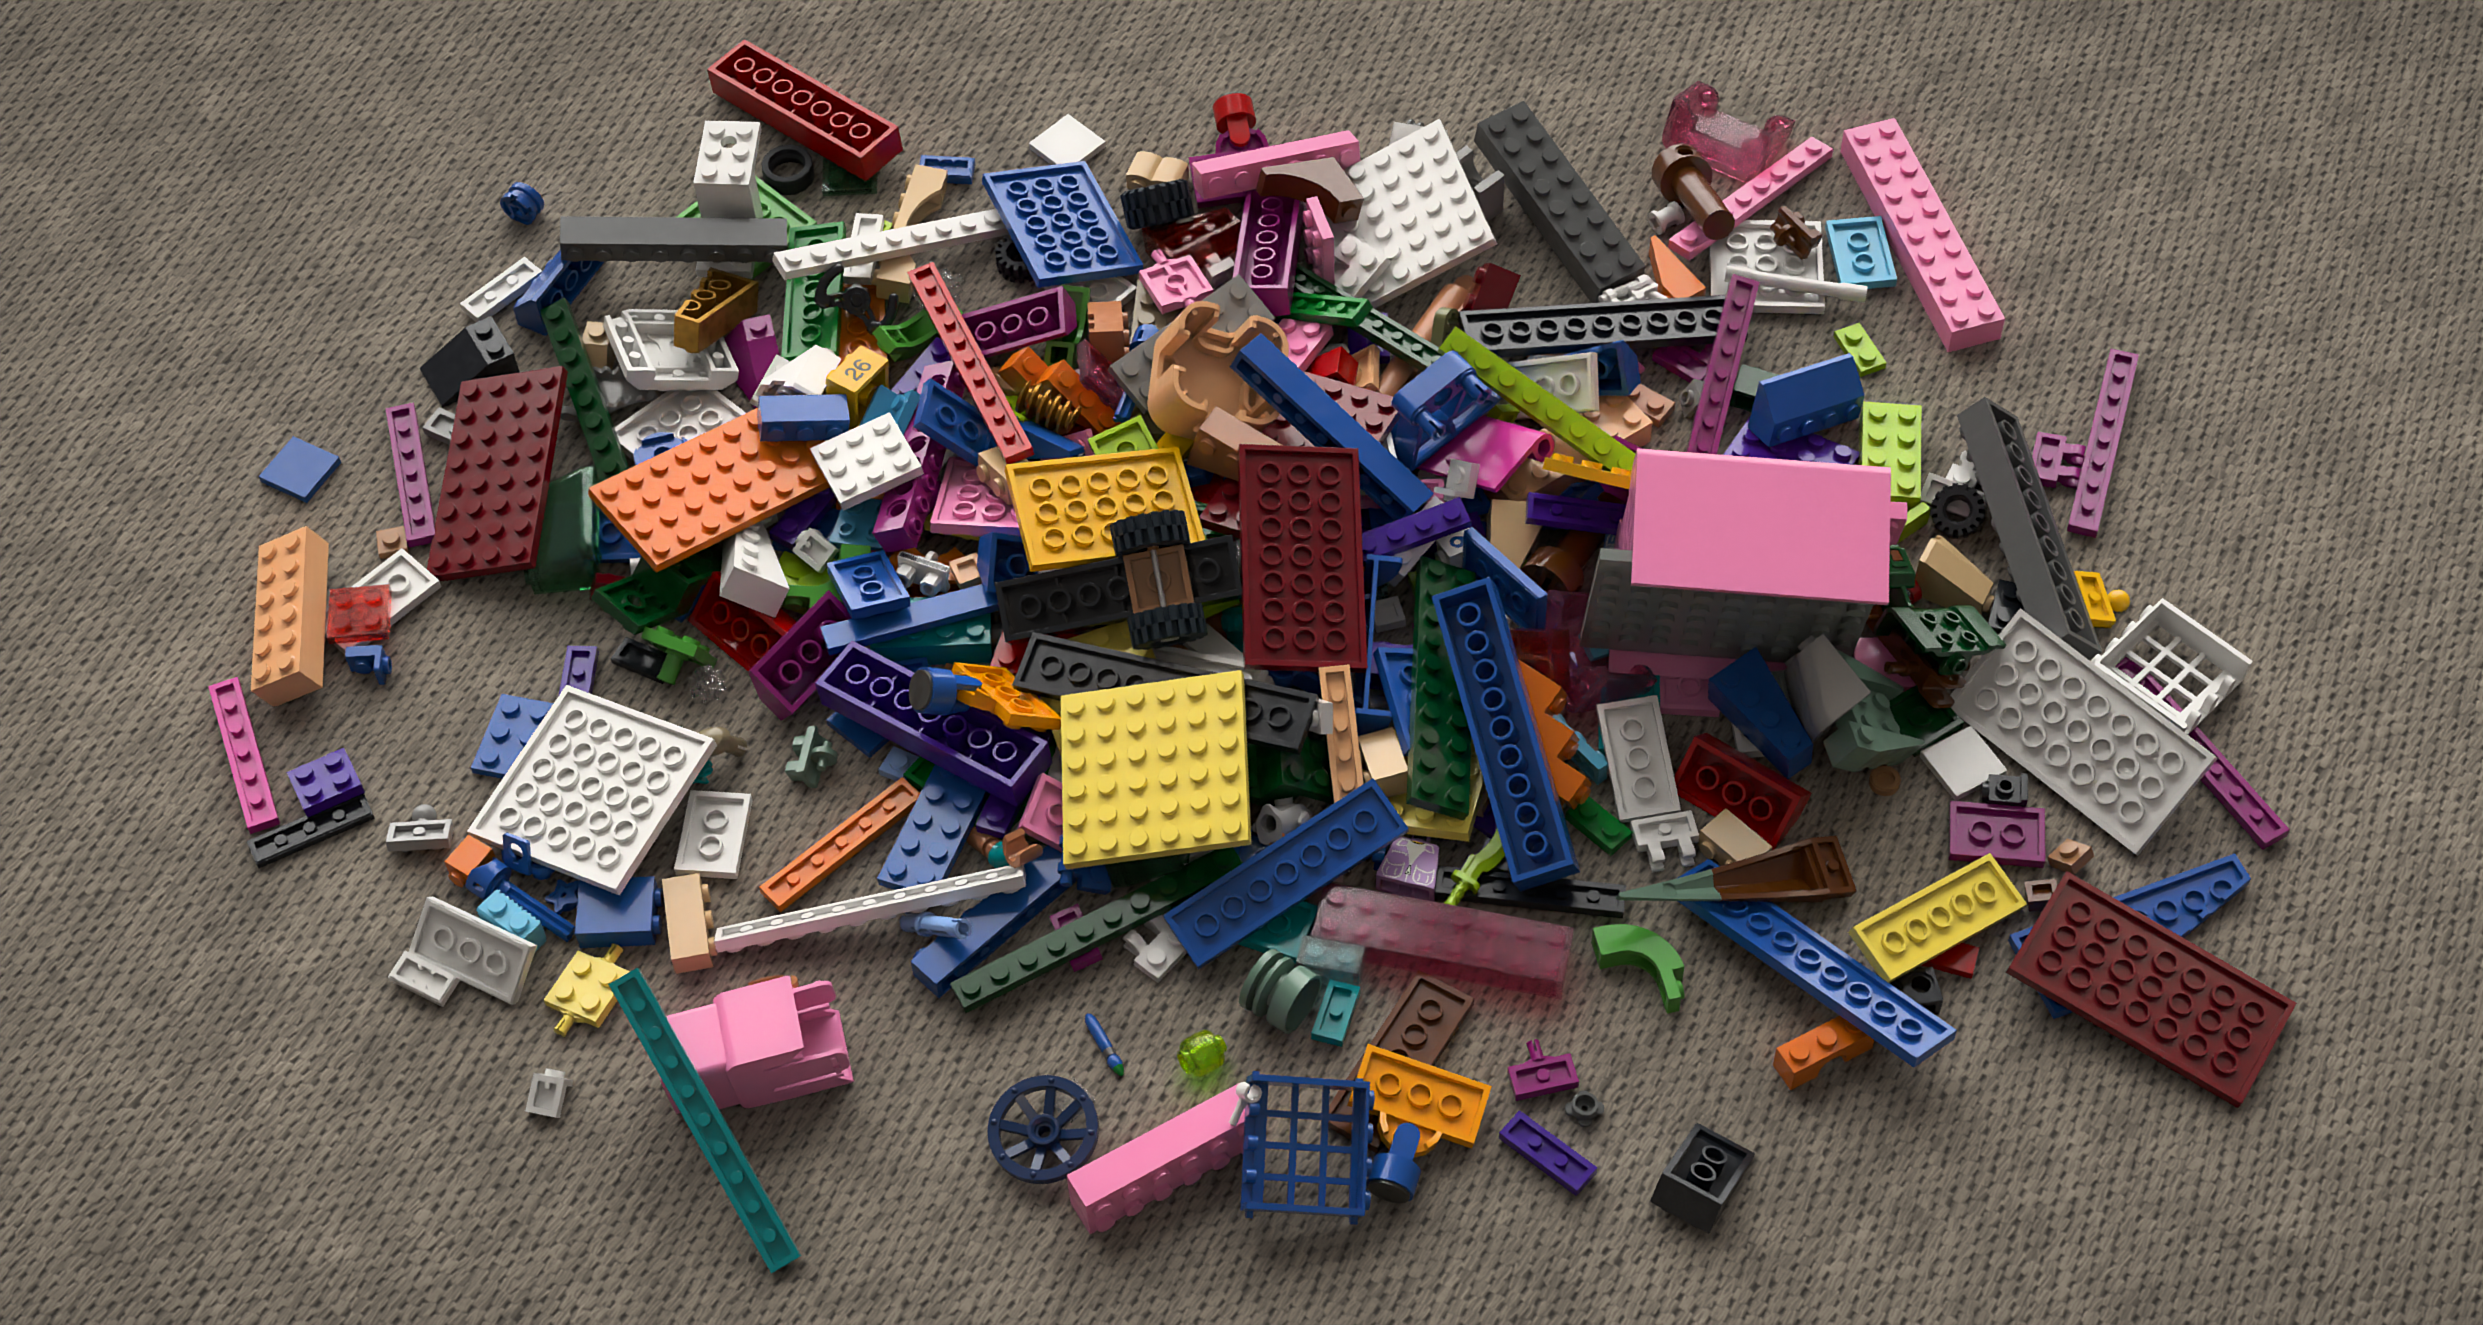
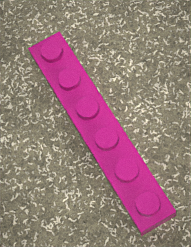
M238 677L208 686L250 834L280 825Z

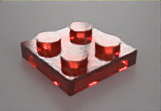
M390 585L330 589L327 640L329 644L389 639L392 597Z

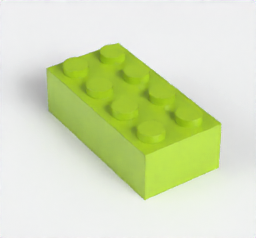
M1863 401L1859 420L1860 455L1858 465L1891 468V502L1907 503L1908 512L1920 504L1922 406Z

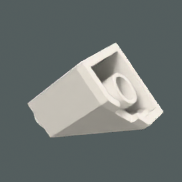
M815 345L763 379L755 396L759 398V396L822 395L826 388L825 380L828 373L837 368L841 358L836 356L832 350Z

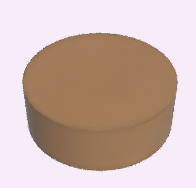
M1879 766L1872 770L1869 777V786L1876 794L1890 796L1895 794L1900 787L1901 777L1896 769L1890 766Z

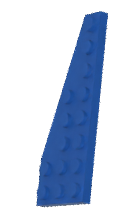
M2232 854L2113 898L2185 938L2247 887L2251 878L2236 854ZM2033 927L2010 934L2008 942L2015 954L2018 953ZM2038 992L2053 1019L2072 1013L2069 1009Z

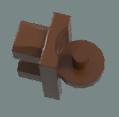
M1786 206L1779 208L1778 217L1770 227V230L1775 233L1774 242L1778 246L1787 245L1801 260L1808 258L1811 249L1817 247L1822 238V234L1816 228L1809 229L1805 225L1804 216L1799 211L1792 212Z

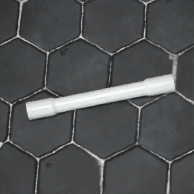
M1727 265L1724 282L1729 283L1732 274L1759 281V286L1831 296L1841 300L1865 303L1868 287L1760 272Z

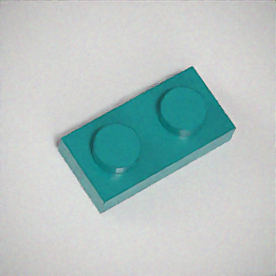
M1332 979L1329 980L1311 1032L1312 1040L1343 1047L1361 993L1359 986Z

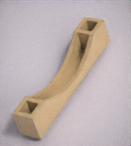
M915 164L912 175L908 174L906 178V193H901L900 211H895L893 229L919 224L928 215L941 209L947 190L948 170ZM906 255L879 261L880 269H875L872 285L876 286V297L889 299V295L895 293L899 296V302L909 303L914 288L907 272L916 269V264L911 256Z

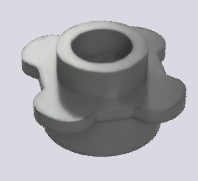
M1580 1091L1574 1096L1572 1102L1565 1105V1112L1569 1116H1574L1579 1121L1580 1126L1589 1127L1597 1115L1603 1114L1604 1105L1598 1102L1597 1098L1588 1091ZM1587 1107L1588 1110L1583 1111L1581 1108Z

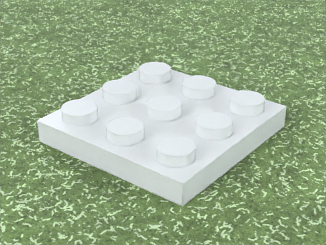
M890 412L810 448L816 463L843 511L924 474L919 461Z

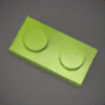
M1860 322L1834 331L1833 337L1844 354L1850 353L1854 357L1860 377L1886 368L1887 362Z

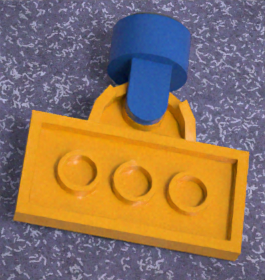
M954 662L952 671L941 668L921 667L914 673L909 684V701L917 713L944 716L957 712H966L971 706L997 715L1003 720V724L1011 729L1030 727L1039 732H1046L1047 729L1060 730L1061 717L1037 695L1019 692L1013 688L1012 684L1015 676L1003 667Z
M1367 1044L1356 1078H1363V1081L1370 1082V1090L1374 1091L1375 1100L1373 1110H1369V1113L1378 1116L1377 1130L1381 1141L1389 1149V1153H1379L1374 1156L1371 1175L1366 1180L1368 1190L1376 1197L1388 1202L1406 1203L1411 1201L1421 1175V1169L1413 1162V1158L1429 1153L1436 1147L1440 1138L1472 1149L1492 1086ZM1353 1091L1347 1104L1350 1107L1353 1104Z

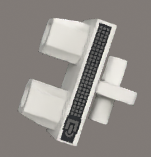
M904 551L899 553L896 573L905 589L910 587L912 583L920 585V591L923 595L934 597L938 592L945 594L950 589L948 582L950 567L938 562V554L936 552L929 551L925 557L916 556Z

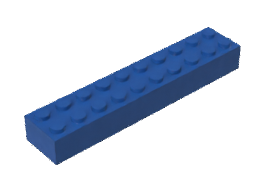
M1490 577L1433 595L1432 600L1514 885L1520 891L1580 873L1497 586Z

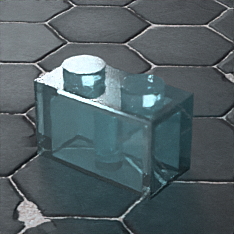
M1303 935L1296 967L1299 965L1305 966L1320 975L1322 985L1328 986L1329 980L1332 979L1360 987L1365 967V946Z

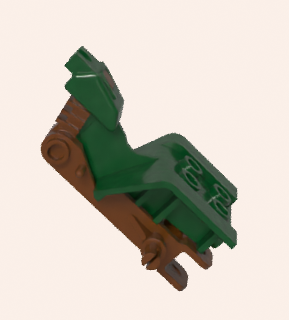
M1892 544L1890 546L1889 603L1888 605L1874 604L1866 624L1897 661H1888L1884 664V672H1887L1886 674H1898L1902 677L1909 676L1917 685L1919 693L1930 706L1934 708H1951L1955 701L1945 688L1964 687L1966 681L1961 674L1970 669V659L1972 656L1985 655L1995 649H2005L2006 644L1972 605H1954L1941 609L1914 607L1909 600L1906 588L1915 587V571L1905 549L1899 547L1898 544Z

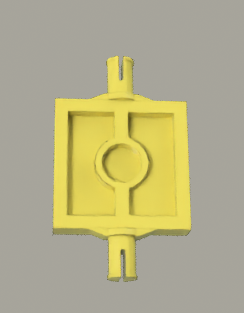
M612 943L603 958L593 957L577 951L544 999L546 1006L559 1011L563 1015L554 1028L557 1034L565 1037L574 1022L587 1023L599 1028L617 1002L608 984L630 972L614 964L621 953H623V949L619 945Z

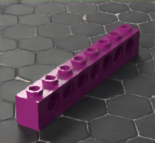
M952 360L924 367L917 393L921 395L923 383L931 378L962 398L966 386ZM918 405L903 436L919 461L924 474L894 487L884 494L872 534L886 553L917 547L947 449L913 427Z

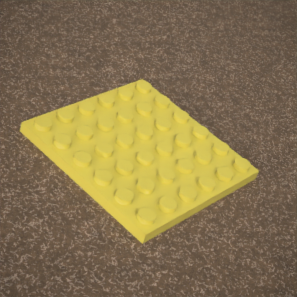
M1242 670L1061 696L1063 865L1066 869L1251 845L1245 684Z

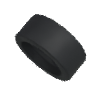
M789 144L773 148L764 156L761 163L764 182L780 195H795L805 191L815 178L811 155L806 149L797 145ZM794 162L804 166L803 170L798 174L790 177H780L772 173L777 166L783 163Z

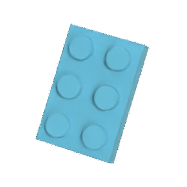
M1881 216L1826 221L1825 230L1838 283L1868 286L1867 289L1896 286L1897 276Z

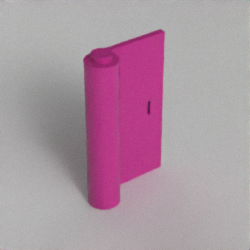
M1482 415L1416 469L1447 478L1451 459L1480 464L1476 487L1497 493L1526 458L1544 462L1545 457L1550 458L1554 451L1555 442L1550 434Z

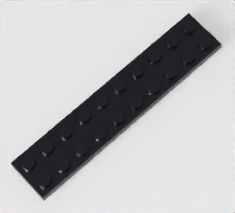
M1726 295L1459 311L1458 322L1463 332L1498 357L1573 353L1624 340L1631 349L1713 344Z
M1033 632L1012 686L1019 692L1031 693L1061 701L1062 695L1216 674L1217 672ZM1244 678L1247 743L1300 755L1312 723L1313 712L1317 708L1318 695Z

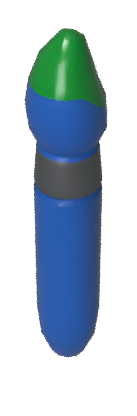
M1087 1013L1085 1015V1023L1106 1058L1108 1066L1117 1075L1123 1076L1124 1066L1122 1060L1116 1054L1099 1021L1095 1016Z

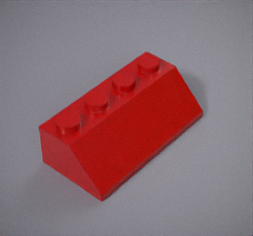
M713 571L688 621L744 669L749 671L796 621L781 608L774 618L719 596L721 571Z
M1708 733L1694 736L1674 776L1678 796L1714 817L1726 808L1772 846V850L1776 849L1799 819L1812 794Z

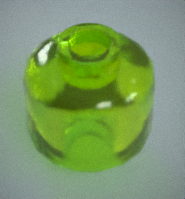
M1203 1029L1181 1041L1177 1058L1185 1073L1193 1074L1196 1077H1203L1224 1064V1052L1227 1051V1046L1219 1034L1214 1035L1211 1031Z

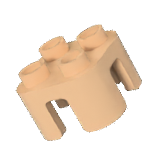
M1197 301L1188 305L1157 338L1154 346L1147 401L1148 412L1153 422L1161 430L1169 434L1195 440L1199 428L1217 406L1259 432H1262L1280 413L1234 372L1230 365L1238 352L1260 333L1288 357L1289 345L1283 330L1272 320L1253 315L1233 333L1211 328L1219 320L1220 306L1218 304L1208 301Z

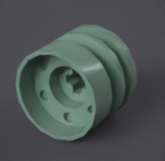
M1270 949L1261 956L1249 972L1240 992L1239 1004L1245 1010L1252 1011L1257 1017H1263L1267 1014L1268 1024L1285 1034H1290L1299 1027L1312 1010L1321 990L1322 978L1305 966L1299 965L1294 968L1293 959L1284 957L1283 953L1276 949Z

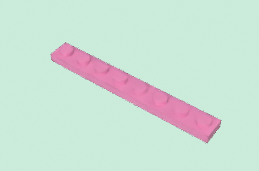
M1810 137L1724 199L1723 203L1735 219L1734 228L1832 158L1833 148L1814 137ZM1694 221L1669 239L1668 248L1690 261L1717 240H1711L1706 237Z

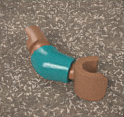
M974 827L967 838L968 844L988 858L989 864L994 868L1009 865L1018 868L1041 857L1043 854L1041 845L1033 844L1030 846L1026 842L1023 828L1005 835L1003 841L992 835L977 832L976 827Z

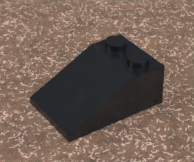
M492 316L465 327L420 367V371L442 408L458 401L462 381L520 372L514 352Z
M1696 1123L1663 1170L1650 1202L1665 1212L1671 1213L1690 1223L1693 1227L1709 1234L1728 1204L1755 1153Z

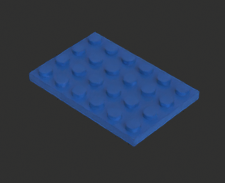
M1085 161L983 174L982 184L1038 288L1134 275L1143 270L1141 259Z

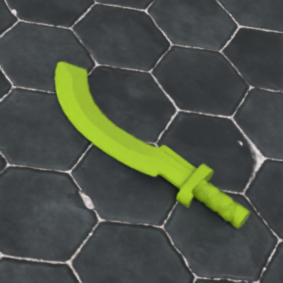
M1498 828L1492 839L1478 854H1470L1462 869H1456L1452 873L1451 879L1457 884L1443 904L1446 910L1453 912L1468 889L1473 891V894H1476L1481 887L1477 881L1481 873L1489 872L1505 857Z

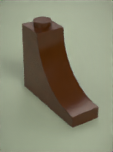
M1334 157L1261 168L1256 186V191L1260 196H1282L1305 203L1307 198L1317 196L1324 214L1334 224L1358 220L1364 200L1361 193Z

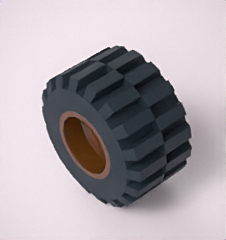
M1184 179L1128 190L1120 195L1126 225L1129 229L1135 230L1189 218L1194 214L1188 181Z

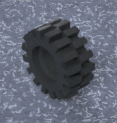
M1009 236L1004 237L1005 242L1000 240L995 250L999 274H1002L1005 280L1009 277L1010 282L1015 283L1016 279H1019V283H1024L1026 278L1029 282L1033 281L1024 261L1016 262L1011 260L1013 256L1020 253L1012 238Z
M1952 483V486L1948 487L1946 485L1942 491H1938L1935 494V499L1931 503V516L1936 528L1947 537L1952 536L1956 539L1958 537L1967 538L1970 534L1976 533L1977 529L1982 526L1985 517V505L1983 498L1977 493L1975 488H1970L1964 483L1963 485ZM1961 500L1968 504L1970 513L1964 521L1954 522L1948 518L1946 509L1951 502Z

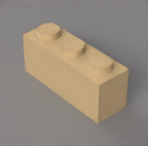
M699 873L662 879L670 955L675 973L679 974L712 968V956H717L718 953L714 943L715 937L709 936V929H714L712 911H706V903L711 902L709 885L702 884Z

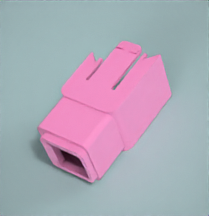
M784 976L720 993L713 999V1004L666 1016L718 1109L741 1104L744 1108H753L849 1084L854 1081L839 1010L829 1009V1002L836 998L832 983L829 981L819 980L812 984L792 989L790 976ZM660 1077L662 1087L676 1114L681 1113Z

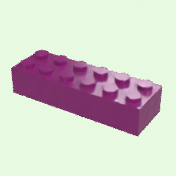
M1256 189L1246 191L1233 278L1240 274L1273 316L1290 315L1303 226V202L1282 196H1260Z

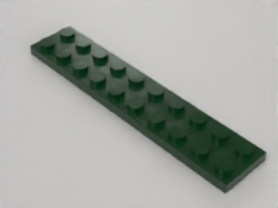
M1421 555L1416 563L1412 693L1409 727L1410 750L1408 751L1406 804L1464 821L1469 815L1471 733L1432 596L1475 582L1476 573Z

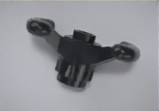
M835 264L820 278L816 287L814 301L821 309L838 306L854 314L864 321L867 332L870 335H873L872 333L879 326L892 325L899 308V296L892 293L889 295L886 315L882 321H877L870 307L871 297L867 287H863L859 283H853L852 286L845 288L842 292L827 294L829 284L843 272L844 267L842 264Z

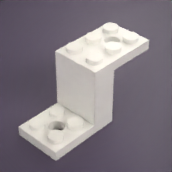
M705 121L693 183L701 218H763L754 173L762 130L760 122ZM726 144H735L732 148H724ZM697 261L696 274L697 277H707V271L712 267L752 279L755 262L714 263Z

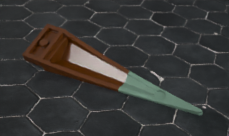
M1837 835L1808 838L1720 867L1620 892L1615 899L1630 901L1822 902L1825 899L1852 897L1857 890Z

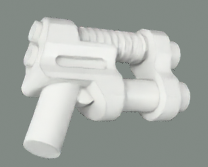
M1643 274L1629 283L1603 291L1602 295L1598 298L1601 303L1620 301L1619 298L1628 295V299L1623 301L1665 299L1668 297L1657 292L1658 284L1649 276Z

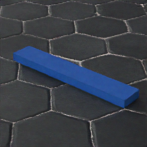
M983 584L912 602L910 603L911 606L894 612H884L864 619H848L821 626V634L830 656L841 653L851 641L867 646L999 611L997 594L985 592Z

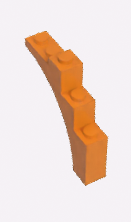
M1519 660L1561 807L1565 803L1572 809H1575L1578 804H1583L1587 800L1592 784L1585 775L1564 762L1566 759L1569 760L1574 756L1580 739L1574 731L1552 718L1554 714L1558 715L1563 710L1566 704L1565 698L1568 695L1561 686Z

